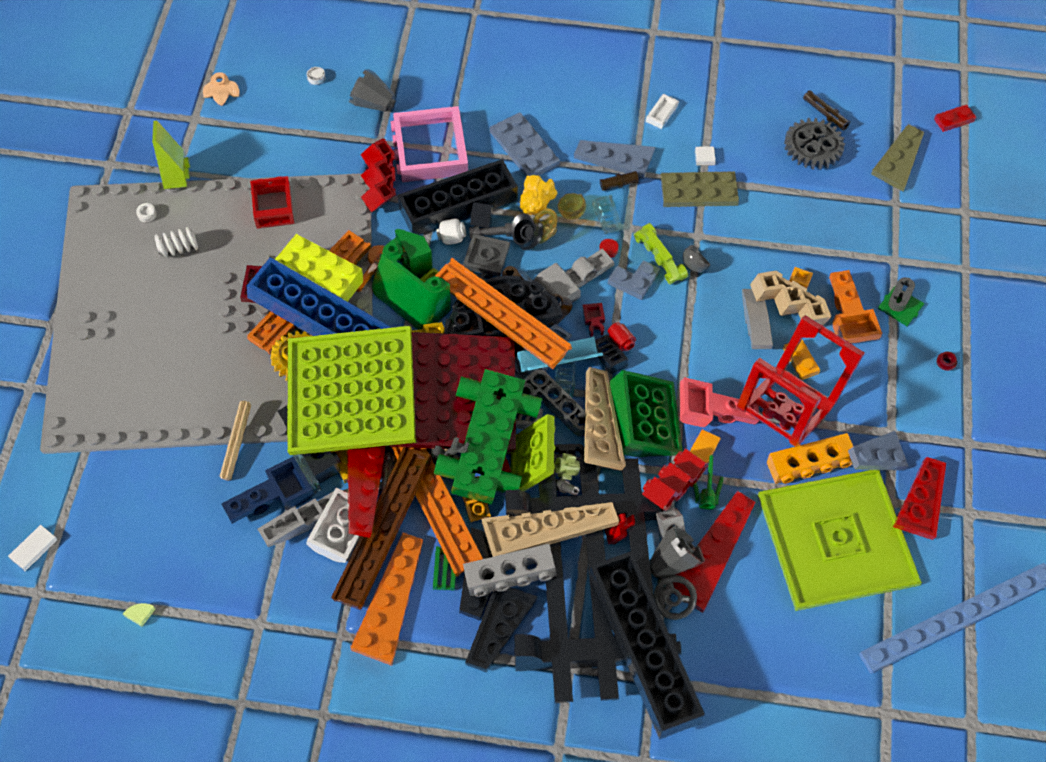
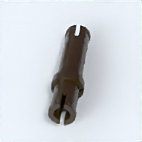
M811 90L805 93L803 99L827 117V121L833 122L842 131L849 127L850 121L844 118L838 109H833Z

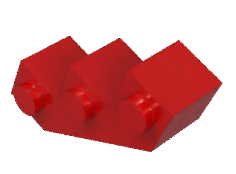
M384 138L374 142L360 154L369 166L360 176L370 188L361 198L371 212L385 205L396 195V189L393 188V182L395 181V167H393L395 153Z
M686 448L683 452H678L673 460L674 464L670 462L668 466L664 465L658 473L659 478L654 476L652 480L649 479L643 486L644 492L642 495L665 512L671 507V503L674 500L678 501L686 493L689 486L692 487L696 484L708 467L706 462Z

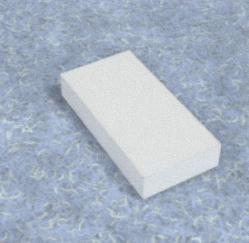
M663 94L646 117V122L662 129L678 107L679 101Z
M40 525L8 557L26 571L57 541V538Z

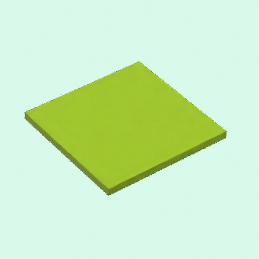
M867 470L758 492V498L795 611L921 585L922 582L902 530L893 527L897 516L879 470Z

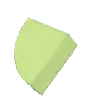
M146 603L136 604L124 611L123 615L143 627L155 611V607Z

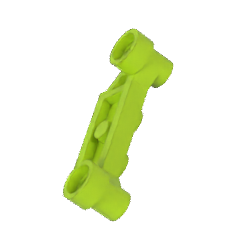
M651 223L642 226L641 230L633 234L637 243L643 242L647 251L653 253L659 266L662 265L666 270L665 279L670 285L688 277V272L683 264L675 265L672 255L658 239L656 230Z

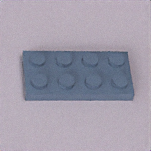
M521 112L489 127L490 133L526 177L531 175L539 176L560 165L559 158Z

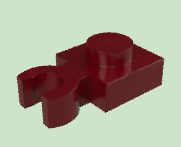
M602 303L583 304L585 325H590L589 335L592 337L593 330L595 329L600 331L601 336L604 335L603 323H605Z

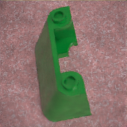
M391 240L383 248L372 282L373 294L417 330L422 329L424 324L438 323L451 311L450 284L437 276L431 277L425 282L421 281L397 262L402 257V247L394 240Z

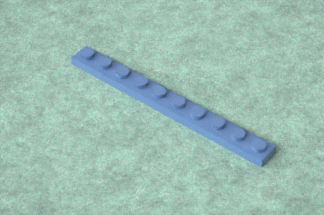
M1042 563L861 651L859 656L870 674L891 665L1045 589L1046 565Z

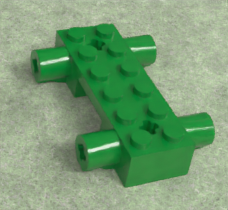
M486 369L482 381L461 376L456 396L476 402L465 443H469L466 453H461L460 459L439 454L434 470L435 475L454 480L451 494L492 504L496 491L506 494V490H519L522 476L502 471L516 414L519 413L537 418L542 398L522 393L526 380ZM500 396L502 398L501 400L496 399V397ZM476 473L481 474L479 478L475 477Z

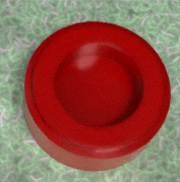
M604 239L601 241L599 250L603 249L610 258L618 254L619 245L615 240Z

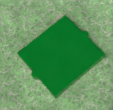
M893 288L888 295H885L878 309L903 325L908 326L914 317L917 318L918 312L925 303L911 295L903 311H894L888 304L894 290ZM898 297L896 303L899 304L902 298Z

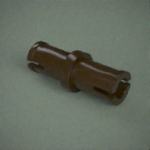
M636 171L622 175L618 173L614 177L600 179L601 190L605 191L616 187L620 189L624 185L638 183V174Z

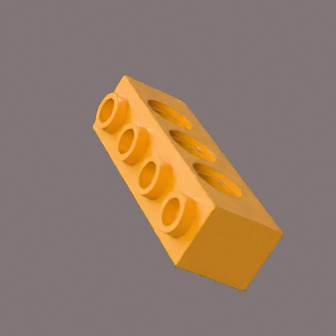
M848 433L799 445L798 447L772 452L769 454L766 463L775 484H787L797 478L802 477L806 479L816 473L821 472L825 474L835 468L851 466L852 461L848 450L853 447Z

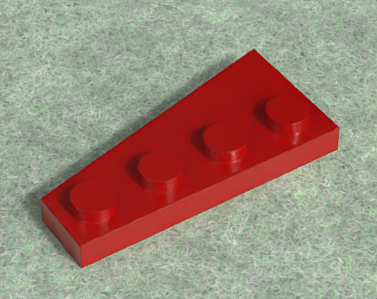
M926 457L923 460L893 524L894 528L931 540L936 538L946 470L945 462Z

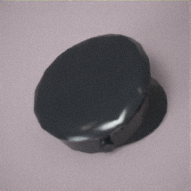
M522 213L517 215L511 226L513 241L522 250L533 249L542 238L543 223L538 219H532L528 214Z

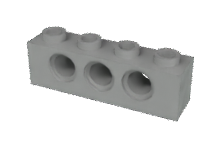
M549 544L463 564L468 590L471 596L476 597L484 596L491 591H505L509 587L516 585L527 586L537 580L548 581L552 577L557 576ZM531 564L537 565V567L533 570L527 569V567ZM509 569L516 570L511 575L505 574ZM488 574L494 575V577L490 580L484 579V577Z

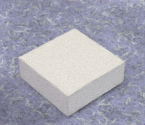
M695 147L696 165H715L714 147Z

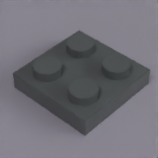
M473 234L463 266L470 271L479 273L490 272L493 276H501L510 249V242Z

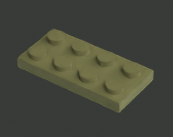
M735 171L661 173L663 207L738 206L739 197Z

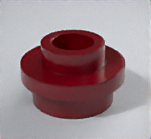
M946 351L938 355L936 362L942 370L951 371L957 365V358L952 352Z

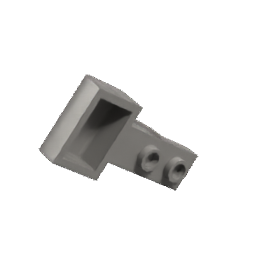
M601 249L588 258L585 256L578 258L573 263L572 268L566 272L558 263H554L540 272L534 281L542 284L551 296L559 294L569 298L573 303L581 298V290L579 288L613 267L614 261Z

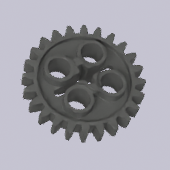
M807 118V122L801 119L799 124L795 122L793 127L790 126L789 131L786 132L785 150H788V156L793 155L792 161L799 160L797 165L804 163L805 168L811 165L812 170H814L815 166H818L821 170L823 165L829 168L830 164L835 165V162L840 160L845 143H843L844 137H840L841 131L836 132V126L830 127L831 122L824 124V119L821 122H818L817 118L814 121Z

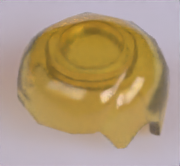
M565 194L560 198L557 205L560 214L569 220L580 218L586 211V201L582 194Z

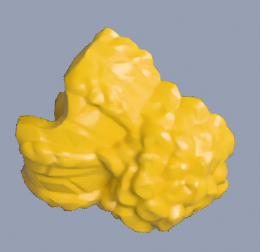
M531 175L526 177L523 194L520 198V209L525 214H541V212L546 210L550 200L556 198L557 190L555 189L553 179L544 182L541 176Z

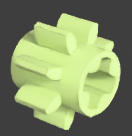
M563 453L562 458L558 457L555 460V473H558V477L571 480L572 476L578 475L580 462L576 460V456Z

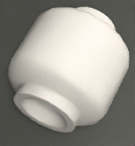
M458 219L442 221L439 229H437V237L445 245L461 243L463 238L466 237L465 225Z

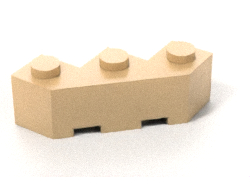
M778 271L758 273L750 284L756 302L774 299L780 316L798 313L801 319L804 315H807L823 326L831 318L824 298L807 292V288L795 281H788Z

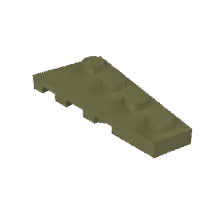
M908 124L874 167L871 175L904 192L924 132Z

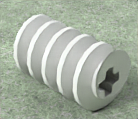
M186 227L184 234L181 229H178L177 235L170 231V237L164 232L162 233V239L157 234L155 235L159 256L162 253L165 258L168 257V251L174 256L176 249L182 254L184 247L188 252L191 251V246L198 250L194 229L191 232Z

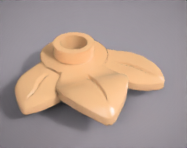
M221 72L213 74L211 82L207 83L203 88L204 98L213 96L215 102L220 106L224 105L229 95L239 97L240 94L238 85L230 81L228 76Z

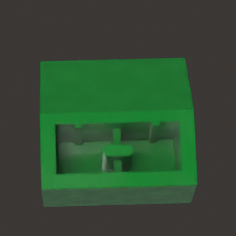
M396 229V238L393 240L402 247L403 251L402 257L398 261L401 260L402 266L417 278H422L433 269L432 251L424 236Z

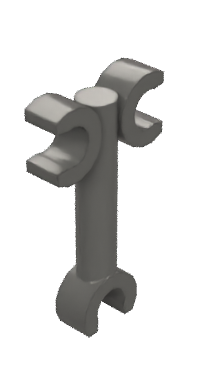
M456 437L452 442L451 448L446 452L443 448L435 446L431 450L430 455L434 460L438 459L439 454L460 459V456L456 454L458 452L466 453L469 443H459V438Z

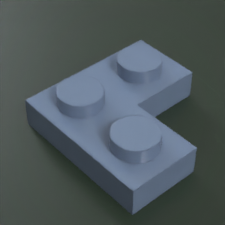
M644 260L634 274L617 266L608 279V285L642 300L660 273V268Z

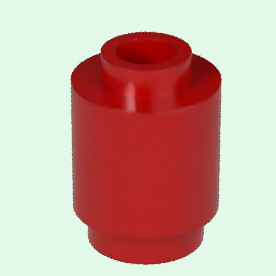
M616 322L609 327V338L621 351H629L635 346L636 338L624 324Z

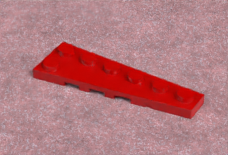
M386 446L347 449L349 534L371 537Z
M739 491L735 493L698 544L705 561L698 567L676 574L692 583L697 594L695 608L702 613L708 605L755 505V501ZM672 582L675 589L679 590L682 595L690 596L686 586L678 582Z

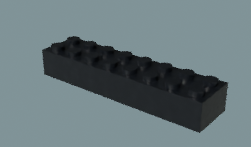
M630 551L591 565L590 579L659 739L702 724L705 717L703 708L633 552Z

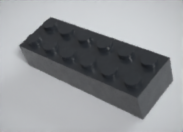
M501 159L398 194V205L410 232L420 235L439 228L442 221L458 219L460 221L471 217L474 202L484 204L491 202L494 203V208L517 201L518 186L505 162Z

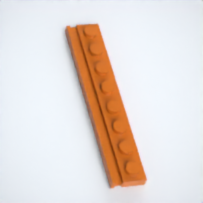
M348 230L329 251L356 265L371 249V244L369 242L366 243L364 239ZM270 311L247 335V339L262 350L267 351L270 355L276 340L281 341V336L287 338L288 332L291 333L297 326Z
M451 258L450 262L445 264L435 275L450 284V294L551 369H554L565 357L567 351L572 349L570 343L455 259Z
M392 447L398 459L403 447ZM407 448L428 453L426 448ZM431 460L415 495L456 577L460 576L459 574L464 572L463 564L482 560L483 557L441 476L434 474L435 464Z

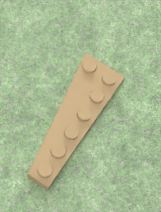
M589 367L586 371L585 463L622 471L626 464L608 372Z
M610 502L578 508H564L561 511L551 512V510H546L543 513L537 514L522 513L520 516L509 517V515L483 518L482 524L492 557L545 544L550 545L619 525V519L613 503Z

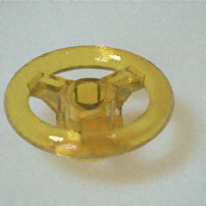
M550 208L541 210L533 218L539 220L542 216L550 214L545 221H541L544 228L542 238L538 244L546 242L556 234L557 215Z

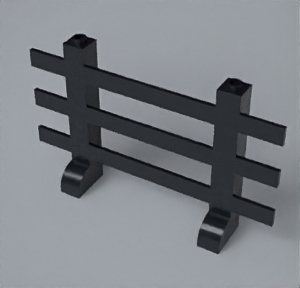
M638 458L625 459L626 466L622 470L624 493L599 495L597 465L585 463V461H579L581 496L557 497L555 469L554 474L538 483L539 498H531L530 494L521 490H506L505 509L506 515H509V517L520 516L522 513L537 514L543 513L546 510L553 512L564 510V508H578L610 502L613 503L617 515L625 514L626 518L634 515L635 524L628 528L630 551L633 552L654 599L645 521L657 520L656 513L663 512L664 510L642 495ZM603 530L585 534L589 574L591 565L606 560ZM561 543L550 544L557 576L546 581L550 640L541 641L539 637L534 635L515 634V672L552 670L555 703L573 702L571 668L598 667L600 701L619 700L616 666H624L627 663L616 637H613V630L593 583L590 579L595 638L568 639ZM669 634L678 655H681V642L677 641L676 634Z

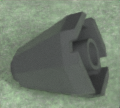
M365 69L363 71L365 76L357 79L350 93L352 99H349V102L355 106L384 112L388 111V109L391 110L396 103V100H394L395 94L375 72Z
M673 526L666 532L650 559L651 573L656 578L664 579L665 577L679 574L698 567L705 561L699 546L697 545L694 548L692 544L693 538L680 526Z

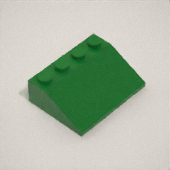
M622 370L610 380L624 455L632 457L676 456L678 452H683L673 381Z

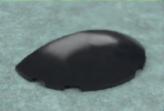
M499 276L484 280L545 326L563 317L555 296H551L542 284L534 280L529 282L522 280L519 276ZM458 299L452 306L453 311L449 319H446L444 334L508 337Z

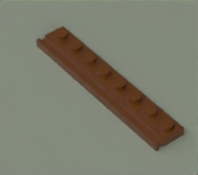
M403 447L376 503L371 537L360 536L331 596L333 601L358 610L362 609L431 463L432 456L430 454Z

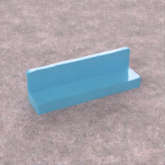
M594 337L571 341L568 343L571 344L572 349L567 351L565 357L557 365L603 356V352L597 353ZM527 350L517 352L521 372L549 367Z

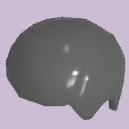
M690 245L684 250L683 262L689 270L701 273L711 265L694 245Z

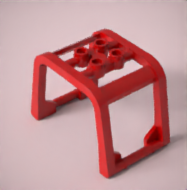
M804 315L776 367L762 358H759L754 363L738 401L737 408L744 413H749L788 439L790 444L798 447L830 413L865 352L807 315ZM818 333L842 347L839 355L846 365L829 397L785 370L802 338H815ZM765 378V380L756 388L759 379ZM775 383L779 384L798 397L803 405L789 399L785 393L776 392L771 388ZM766 394L773 399V402H767L761 397ZM757 404L763 408V416L751 407ZM816 408L819 409V411L813 416ZM775 418L780 422V427L768 419ZM791 428L794 429L792 435L789 434L788 432H786L785 430L788 431V430H790Z

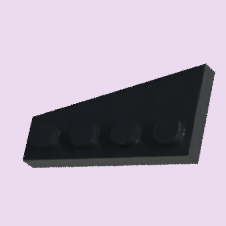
M471 527L470 534L483 559L492 557L485 532ZM464 574L459 612L481 620L492 591L481 597L471 596ZM488 574L484 577V579L490 580L494 577V575Z
M511 587L501 592L492 591L465 665L487 672L537 601V596Z

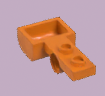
M850 270L830 273L829 278L835 293V306L837 310L842 312V314L835 315L832 323L835 334L851 344L880 339L882 331L874 309H863Z

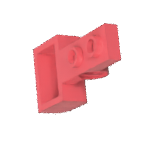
M685 377L680 381L681 422L706 427L713 420V415L718 416V421L721 423L741 421L756 425L759 422L758 419L749 413H744L737 408L739 399L712 393L711 383ZM754 404L751 408L759 413V406Z

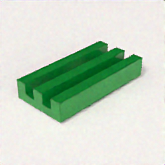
M436 546L433 590L455 591L456 575L452 569L451 583L446 585L448 559L443 549ZM440 554H444L442 585H438Z

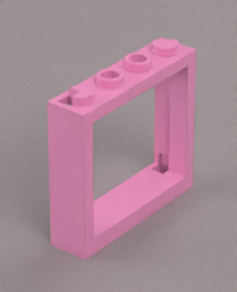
M459 106L393 113L394 121H390L391 131L396 134L392 135L393 146H397L394 153L395 160H399L400 163L396 164L397 174H401L402 182L447 178L468 171V160ZM445 122L453 123L458 160L406 166L401 127Z

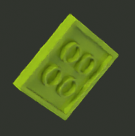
M547 414L516 434V451L511 452V473L522 476L519 486L521 491L528 490L554 474L555 425L554 416Z

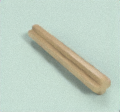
M240 401L222 465L220 478L226 481L232 479L249 417L251 404L247 401Z

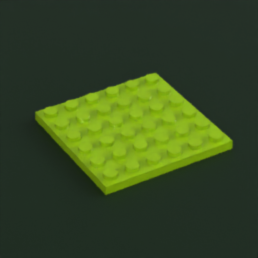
M410 326L288 339L287 452L289 455L416 443L412 331Z

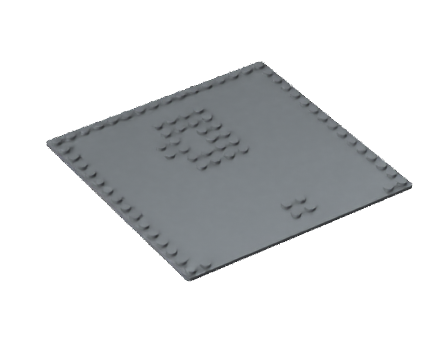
M362 174L288 177L295 224L256 229L253 216L250 181L267 178L187 181V187L164 189L162 182L72 186L68 201L40 445L41 452L43 454L228 445L240 401H247L251 404L241 444L288 442V429L277 412L288 405V381H286V375L279 377V371L275 372L274 366H271V354L269 355L267 351L262 350L247 339V335L270 311L257 303L241 302L240 295L247 265L263 266L270 257L275 260L295 234L329 251L350 230L364 239L366 243L369 242L372 248L371 211L361 198L370 188L360 176ZM286 192L258 195L259 211L287 207ZM143 203L154 205L157 212L156 218L151 222L140 221L136 214L139 205ZM186 227L191 232L194 229L198 250L191 246V251L188 252L184 247L182 254L176 249L174 256L169 251L168 257L165 258L162 253L159 256L155 242L156 234L162 239V233L164 232L170 237V231L177 235L178 229H181L183 234ZM369 251L356 264V266L362 268L363 274L371 265L368 260ZM372 277L361 292L356 291L348 301L373 316ZM296 327L291 334L295 335L296 331L303 334L304 330Z

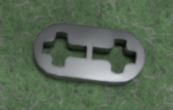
M903 277L898 280L888 303L892 310L899 312L906 308L915 288V283L912 279ZM904 285L907 286L906 291H902ZM898 297L902 298L899 304L896 303Z

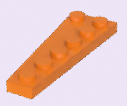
M404 532L402 533L350 647L351 651L392 666L423 546V539Z

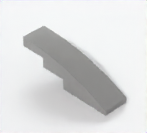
M742 289L745 324H747L751 348L772 349L773 342L765 300L756 302L752 289Z
M333 492L318 501L313 499L298 509L294 506L258 528L268 547L276 545L313 529Z

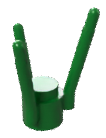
M713 455L709 456L707 488L702 489L699 494L697 482L693 485L695 503L705 510L715 509L716 505H718L724 477L721 476L714 493L712 489Z

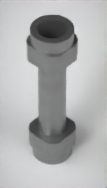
M505 223V226L490 228L469 227L470 239H472L473 234L480 236L506 234V237L512 236V224Z

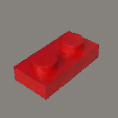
M966 104L936 114L934 120L940 129L945 132L974 122L976 116Z

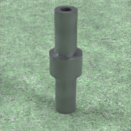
M555 479L557 491L562 493L568 492L573 495L579 493V488L571 485L569 481Z

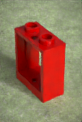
M288 176L250 181L256 229L295 224ZM286 192L287 207L259 211L258 195Z

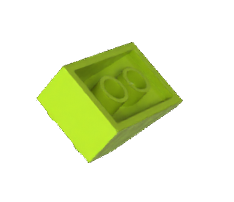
M157 120L153 121L152 143L164 189L187 187V179H190L189 157H185L184 150Z

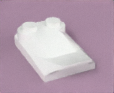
M335 489L306 543L316 553L335 562L346 563L359 538L358 535L349 534L348 489Z

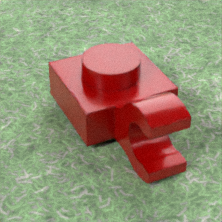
M625 514L617 515L619 525L605 529L608 544L615 545L627 536L626 529L635 524L634 515L628 518L625 517Z

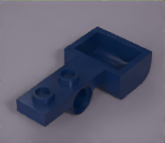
M294 456L265 470L268 480L221 503L231 524L250 514L260 515L269 509L271 503L279 499L285 510L288 511L294 506L297 507L308 501L313 496V489Z

